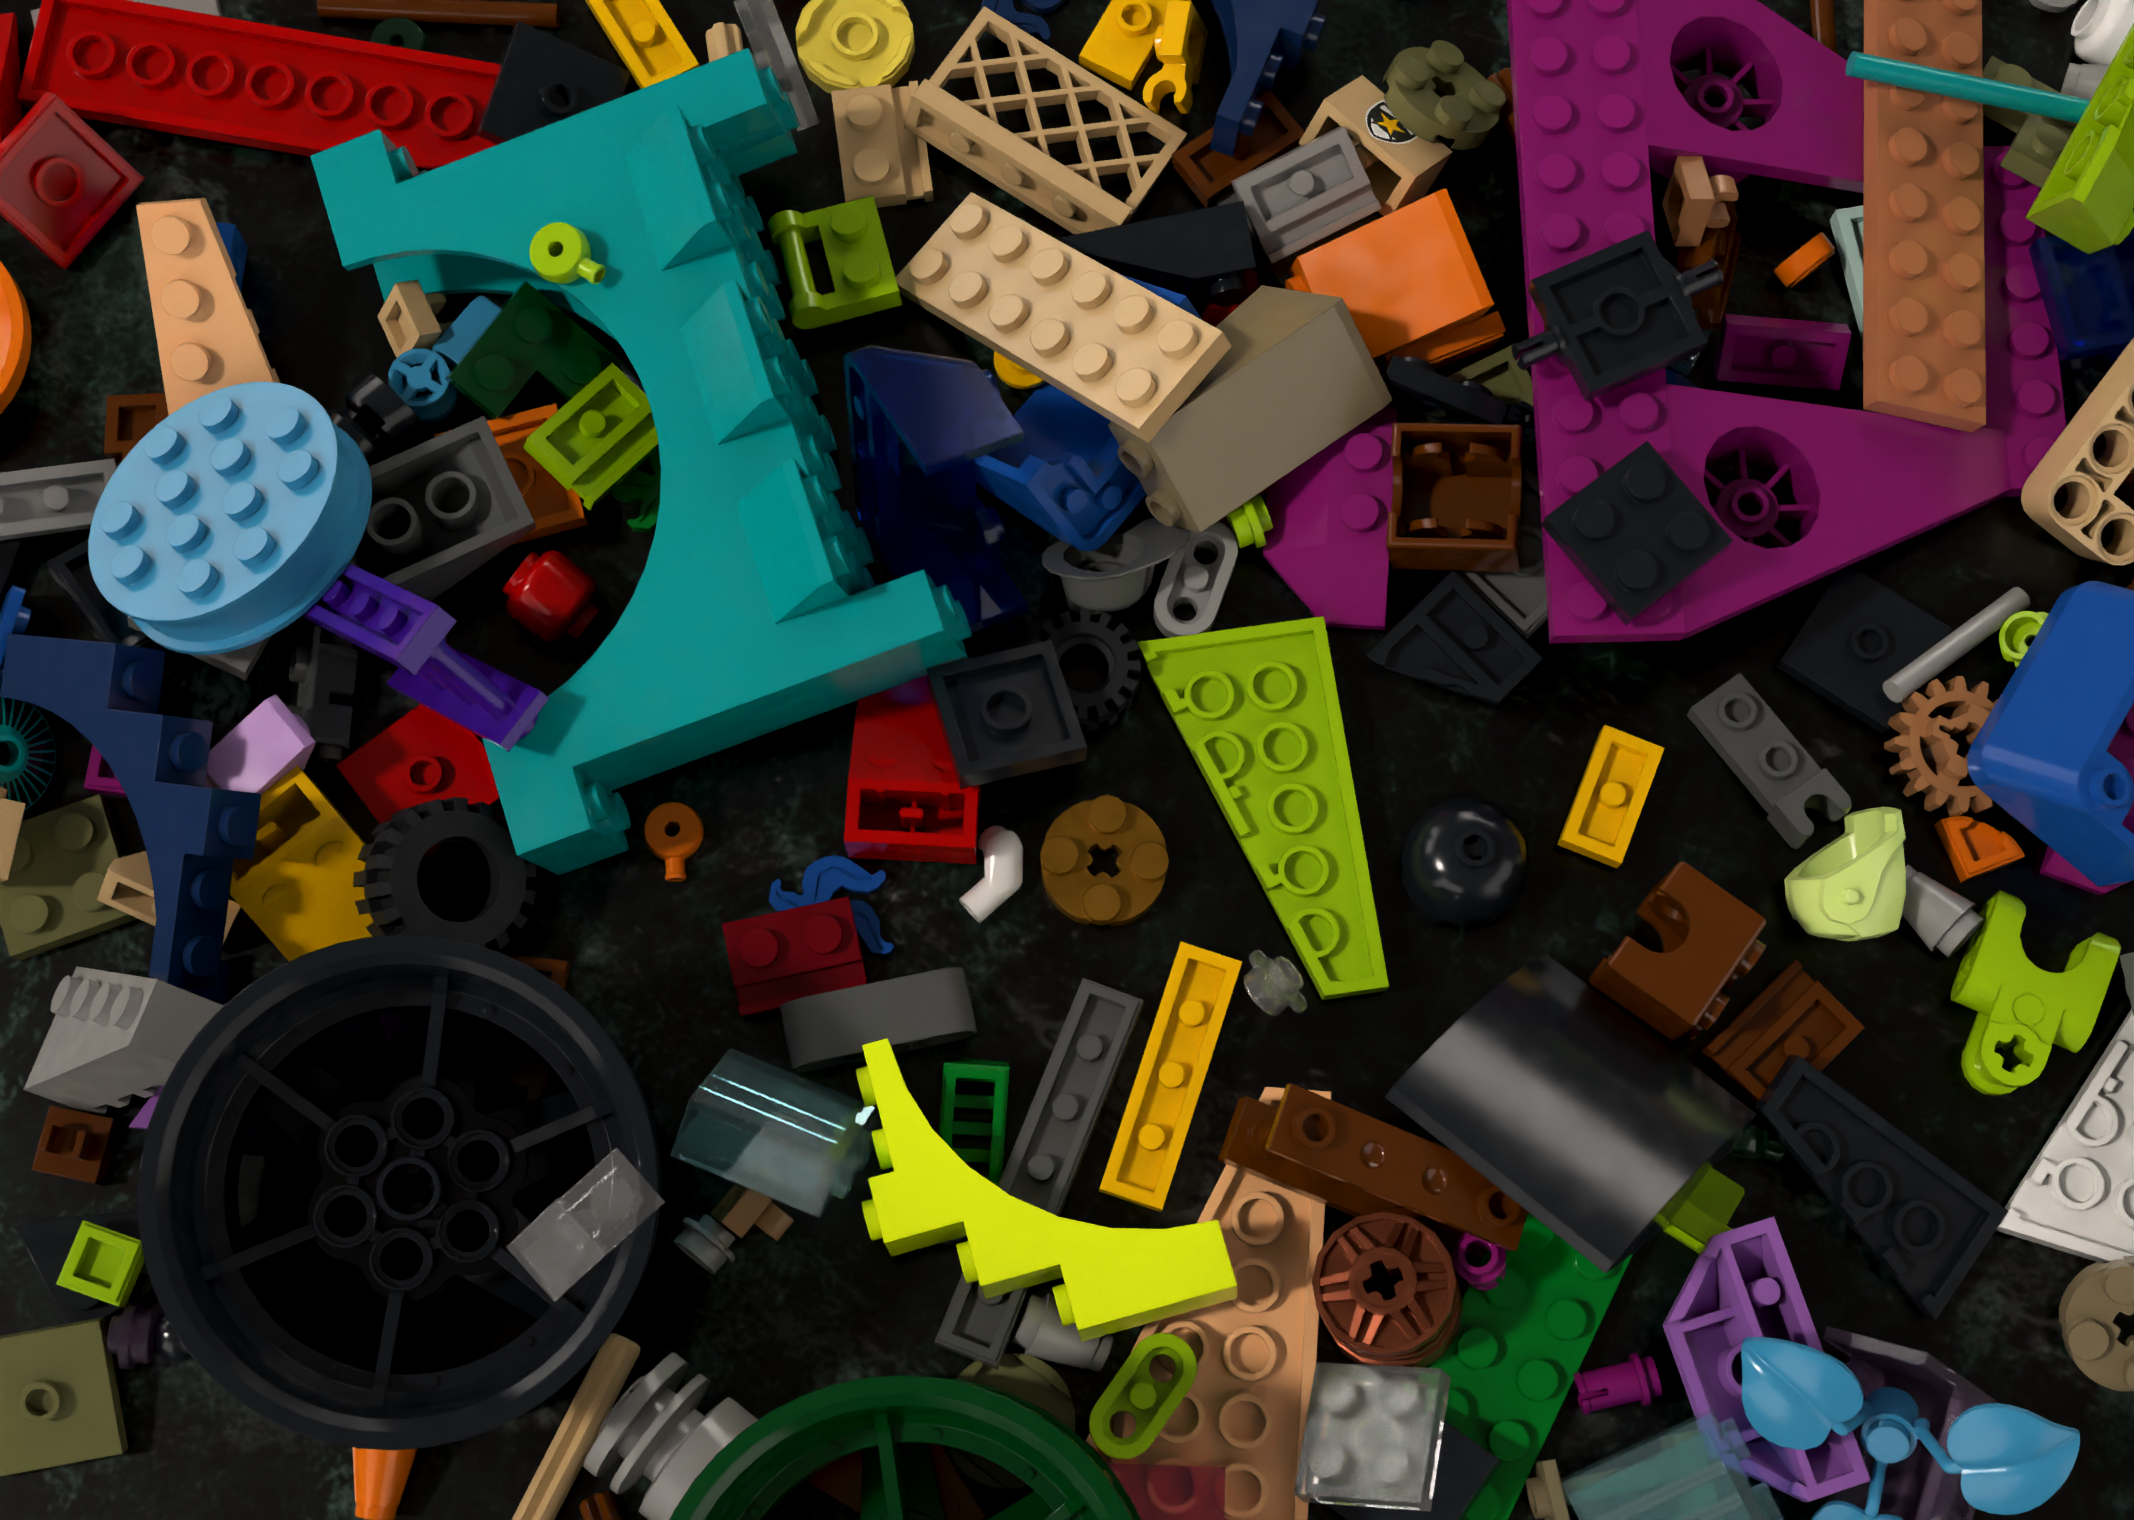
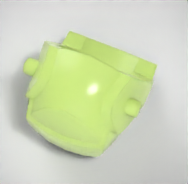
M1893 807L1869 808L1846 815L1844 817L1845 833L1808 857L1784 879L1788 909L1793 919L1797 920L1808 934L1841 941H1859L1881 937L1898 929L1906 897V869L1903 841L1906 835L1901 809Z

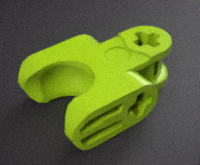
M2001 890L1983 905L1979 916L1984 921L1970 937L1951 991V1001L1978 1012L1962 1053L1961 1066L1964 1076L1973 1088L1982 1094L1991 1096L2009 1094L2018 1087L2025 1086L2037 1079L2046 1066L2052 1044L2073 1053H2077L2084 1046L2096 1023L2121 950L2118 940L2098 932L2076 945L2062 973H2051L2042 970L2027 958L2022 947L2020 934L2026 916L2025 904L2018 897ZM2000 1047L2004 1049L2003 1057L1996 1053L1995 1050ZM2004 1061L2012 1065V1068L2007 1071L2003 1069Z

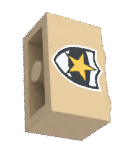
M1361 75L1323 100L1300 139L1299 144L1302 146L1340 126H1344L1368 176L1372 191L1382 207L1378 212L1385 216L1424 197L1453 151L1437 138L1431 143L1404 127L1387 107L1384 99L1386 94Z

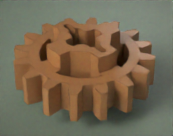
M1956 676L1947 681L1945 687L1938 679H1935L1921 687V694L1915 691L1901 701L1906 712H1899L1889 718L1887 724L1900 732L1899 736L1884 743L1885 750L1899 753L1900 761L1889 768L1890 774L1901 775L1906 773L1910 781L1905 786L1903 793L1908 797L1919 791L1926 794L1924 809L1929 812L1941 807L1945 802L1950 817L1959 816L1967 812L1969 807L1976 814L1993 806L1992 799L1976 785L1958 786L1961 779L1967 777V774L1970 775L1967 766L1969 749L1998 701L1997 699L1991 702L1987 699L1989 683L1982 681L1967 691L1963 676ZM1937 708H1955L1954 712L1946 718L1941 715L1935 718L1928 716Z

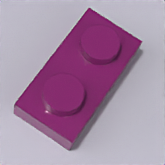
M1724 314L1713 371L1716 380L1839 391L1852 333L1848 324Z

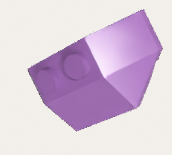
M1774 1216L1709 1237L1662 1325L1709 1457L1803 1502H1810L1871 1481L1853 1431L1846 1436H1842L1831 1429L1826 1440L1816 1448L1795 1450L1780 1447L1769 1442L1759 1435L1750 1424L1742 1403L1741 1347L1745 1337L1783 1339L1803 1344L1822 1352L1824 1351Z

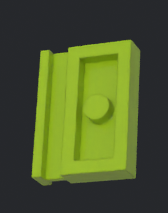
M612 363L529 435L523 448L568 491L573 489L584 500L582 505L590 511L659 448L651 407L646 394Z

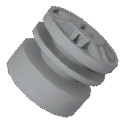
M674 1352L664 1358L651 1372L637 1379L622 1395L603 1421L598 1437L583 1464V1467L595 1477H601L621 1457L625 1460L614 1475L609 1487L616 1494L620 1495L630 1489L643 1476L651 1480L652 1484L647 1490L638 1511L648 1520H669L694 1479L714 1456L744 1429L758 1421L756 1417L730 1397L716 1405L705 1416L697 1411L710 1383V1380L700 1373L676 1394L674 1391L684 1377L689 1364Z

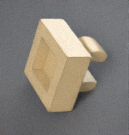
M418 279L395 283L377 316L396 358L411 349L426 348L432 350L435 342L454 322H437L435 315L441 312L447 300L444 294L441 293L425 295Z

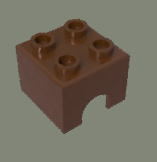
M1393 423L1391 443L1393 495L1391 512H1388L1386 550L1392 568L1520 572L1525 443L1522 425Z
M1680 862L1650 891L1636 911L1640 918L1653 926L1659 933L1663 943V953L1650 951L1626 936L1608 959L1605 957L1602 959L1586 982L1588 986L1666 1045L1671 1044L1683 1034L1689 1039L1694 1040L1703 1028L1708 1030L1730 1000L1728 996L1721 992V989L1724 986L1729 989L1739 976L1744 977L1766 948V945L1757 939L1766 926V919L1687 863Z

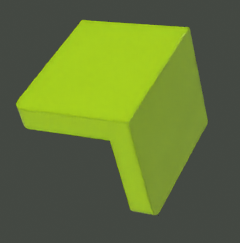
M1711 1167L1664 1232L1700 1254L1709 1237L1732 1230V1228L1727 1226V1223L1744 1196V1188Z

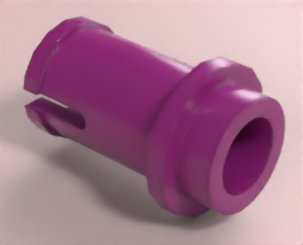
M1467 1233L1457 1240L1453 1247L1452 1261L1456 1272L1470 1286L1477 1290H1492L1499 1286L1496 1278L1500 1277L1503 1280L1506 1275L1507 1254L1504 1248ZM1471 1256H1474L1476 1259L1486 1256L1491 1259L1485 1266L1473 1267L1470 1258Z
M1637 1353L1629 1354L1628 1362L1582 1373H1573L1574 1388H1578L1579 1391L1576 1397L1583 1416L1591 1414L1593 1411L1640 1401L1642 1406L1651 1405V1398L1662 1396L1661 1383L1652 1356L1639 1358Z

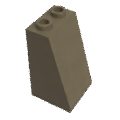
M1264 285L1260 286L1216 326V328L1223 331L1232 347L1149 443L1112 421L1108 424L1120 446L1117 452L1121 462L1130 472L1137 476L1147 494L1145 499L1147 508L1159 522L1166 526L1173 525L1199 533L1203 532L1379 412L1393 400L1342 297Z

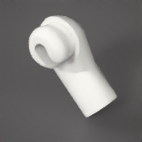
M997 825L984 830L978 840V848L983 851L985 877L959 899L963 907L979 923L1020 888L1023 881L1022 843L1013 831L1006 830L1004 827Z

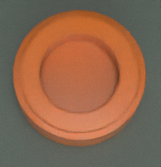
M1821 232L1788 257L1773 272L1786 288H1793L1835 254L1834 250L1836 248L1826 235Z

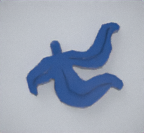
M832 855L823 857L807 867L803 875V894L801 896L795 892L782 891V883L777 879L771 883L769 903L775 911L779 912L832 900L834 895L841 889L869 895L879 890L886 882V873L883 870H879L874 875H871L862 867L843 856ZM851 900L858 934L870 953L876 956L890 955L895 948L892 943L885 942L882 939L880 921L873 908L865 901Z

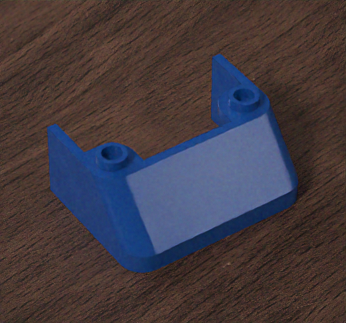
M2088 581L2066 589L2057 599L1973 741L1967 756V766L1972 781L1982 792L2095 885L2101 887L2134 880V834L2122 825L2134 801V784L2126 767L2107 752L2109 745L2134 704V590L2100 581Z

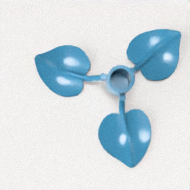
M1745 1337L1742 1342V1403L1746 1417L1759 1435L1780 1447L1807 1450L1821 1445L1828 1437L1831 1429L1839 1435L1846 1436L1861 1425L1860 1439L1862 1446L1869 1455L1874 1457L1865 1511L1851 1503L1834 1500L1825 1503L1815 1512L1811 1520H1904L1894 1515L1878 1514L1888 1463H1896L1908 1458L1915 1450L1917 1439L1921 1440L1944 1472L1948 1474H1961V1491L1968 1504L1978 1510L1991 1514H2020L2042 1505L2061 1488L2075 1464L2080 1447V1432L2078 1429L2054 1423L2027 1409L1999 1403L1973 1406L1963 1411L1956 1418L1947 1436V1449L1951 1456L1950 1458L1930 1432V1422L1925 1418L1918 1419L1919 1410L1917 1403L1907 1392L1894 1387H1883L1871 1392L1863 1401L1864 1393L1853 1371L1829 1354L1803 1344L1777 1338Z

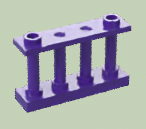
M348 563L343 573L324 596L302 615L305 619L399 667L386 683L396 692L508 752L518 740L524 738L534 728L538 719V713L549 700V697L540 690L445 643L446 635L457 621L440 606Z

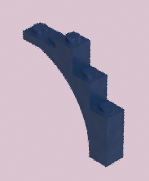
M1211 0L1225 37L1231 72L1230 84L1216 114L1210 145L1211 150L1233 157L1241 136L1245 135L1252 138L1256 131L1264 107V102L1257 100L1262 87L1273 90L1281 67L1295 71L1304 49L1315 52L1327 16L1318 14L1320 0Z
M8 633L0 697L35 704L55 713L72 724L95 746L110 765L123 787L136 816L147 852L156 910L149 978L158 979L182 989L217 990L234 858L253 860L262 794L205 787L213 721L158 714L166 651L117 643Z

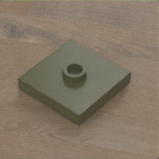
M105 1317L0 1336V1476L123 1454L128 1449Z

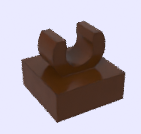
M50 1106L31 1170L103 1186L121 1122L113 1118Z

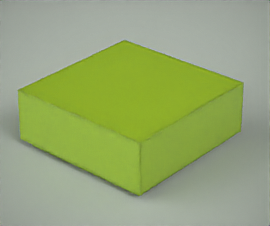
M83 1220L56 1285L125 1308L144 1264L141 1240Z

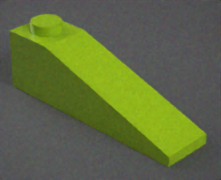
M2134 23L2025 217L2088 255L2110 247L2113 244L2119 245L2134 227Z

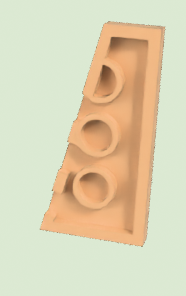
M206 198L137 204V216L168 415H171L199 397L218 389L248 382L266 381L280 383L275 368L271 369L258 334L260 331L252 311L247 309L235 280L237 274Z

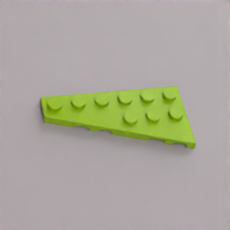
M1324 616L1137 642L1141 660L1322 1000L1386 991L1389 988Z

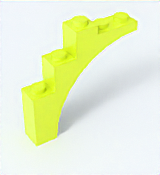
M888 1038L862 1045L867 1066L856 1069L860 1091L865 1107L878 1106L883 1128L871 1132L881 1170L893 1167L894 1171L868 1178L873 1199L861 1203L871 1240L883 1238L884 1244L891 1256L967 1236L968 1241L956 1244L964 1278L967 1284L979 1281L986 1299L1064 1278L1065 1284L1054 1286L1052 1290L1062 1326L1076 1324L1081 1342L1237 1298V1283L1218 1220L1168 1229L1109 1228L1059 1217L1017 1199L970 1168L932 1129L907 1089Z

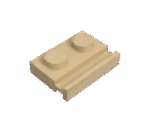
M918 80L909 81V86L891 88V84L831 91L846 202L872 195L874 196L877 208L907 204V200L924 198L925 202L934 201L926 141L904 128L911 97L918 88Z

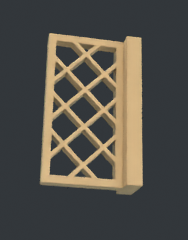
M985 6L929 80L924 78L911 97L904 124L905 129L1074 235L1128 224L1171 162L1172 154L1180 149L1188 134ZM987 31L1007 44L1010 57L981 60L976 42ZM968 55V58H969V61H970V62H963V63H962V61H963V60L965 59V57ZM1046 68L1058 76L1061 89L1032 92L1026 70ZM1015 72L1020 94L991 97L985 75ZM974 77L980 99L961 101L942 88L949 79ZM1097 100L1108 107L1112 121L1083 124L1077 102ZM1065 103L1071 126L1043 130L1036 107ZM1025 108L1031 131L1020 133L1008 131L998 124L995 112ZM1146 131L1166 143L1158 154L1134 156L1128 134ZM1116 135L1122 158L1094 162L1088 139ZM1076 140L1082 163L1064 166L1050 157L1047 144ZM1147 170L1141 179L1139 171ZM1127 172L1132 193L1126 202L1123 203L1101 188L1098 176Z

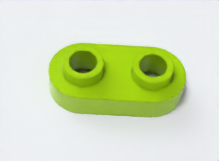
M1169 1333L1153 1334L1140 1341L1094 1405L1090 1414V1435L1094 1444L1102 1453L1115 1459L1124 1460L1139 1456L1151 1446L1192 1387L1196 1378V1357L1191 1347L1183 1339ZM1166 1356L1172 1360L1175 1372L1169 1381L1159 1382L1151 1376L1149 1364L1153 1358ZM1117 1412H1128L1135 1419V1431L1128 1438L1116 1437L1110 1430V1419Z

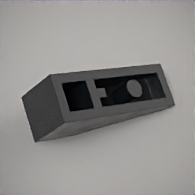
M1244 201L1061 237L1064 244L1109 269L1185 295L1193 305L1204 306L1214 304L1224 307L1233 306L1246 300L1247 297L1259 288Z

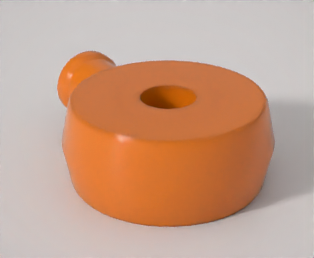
M666 802L654 808L648 815L643 828L644 841L653 855L665 860L666 881L681 882L686 880L685 859L692 856L701 845L704 835L703 822L699 814L692 807L680 802ZM679 827L680 831L676 836L670 837L667 835L670 828Z

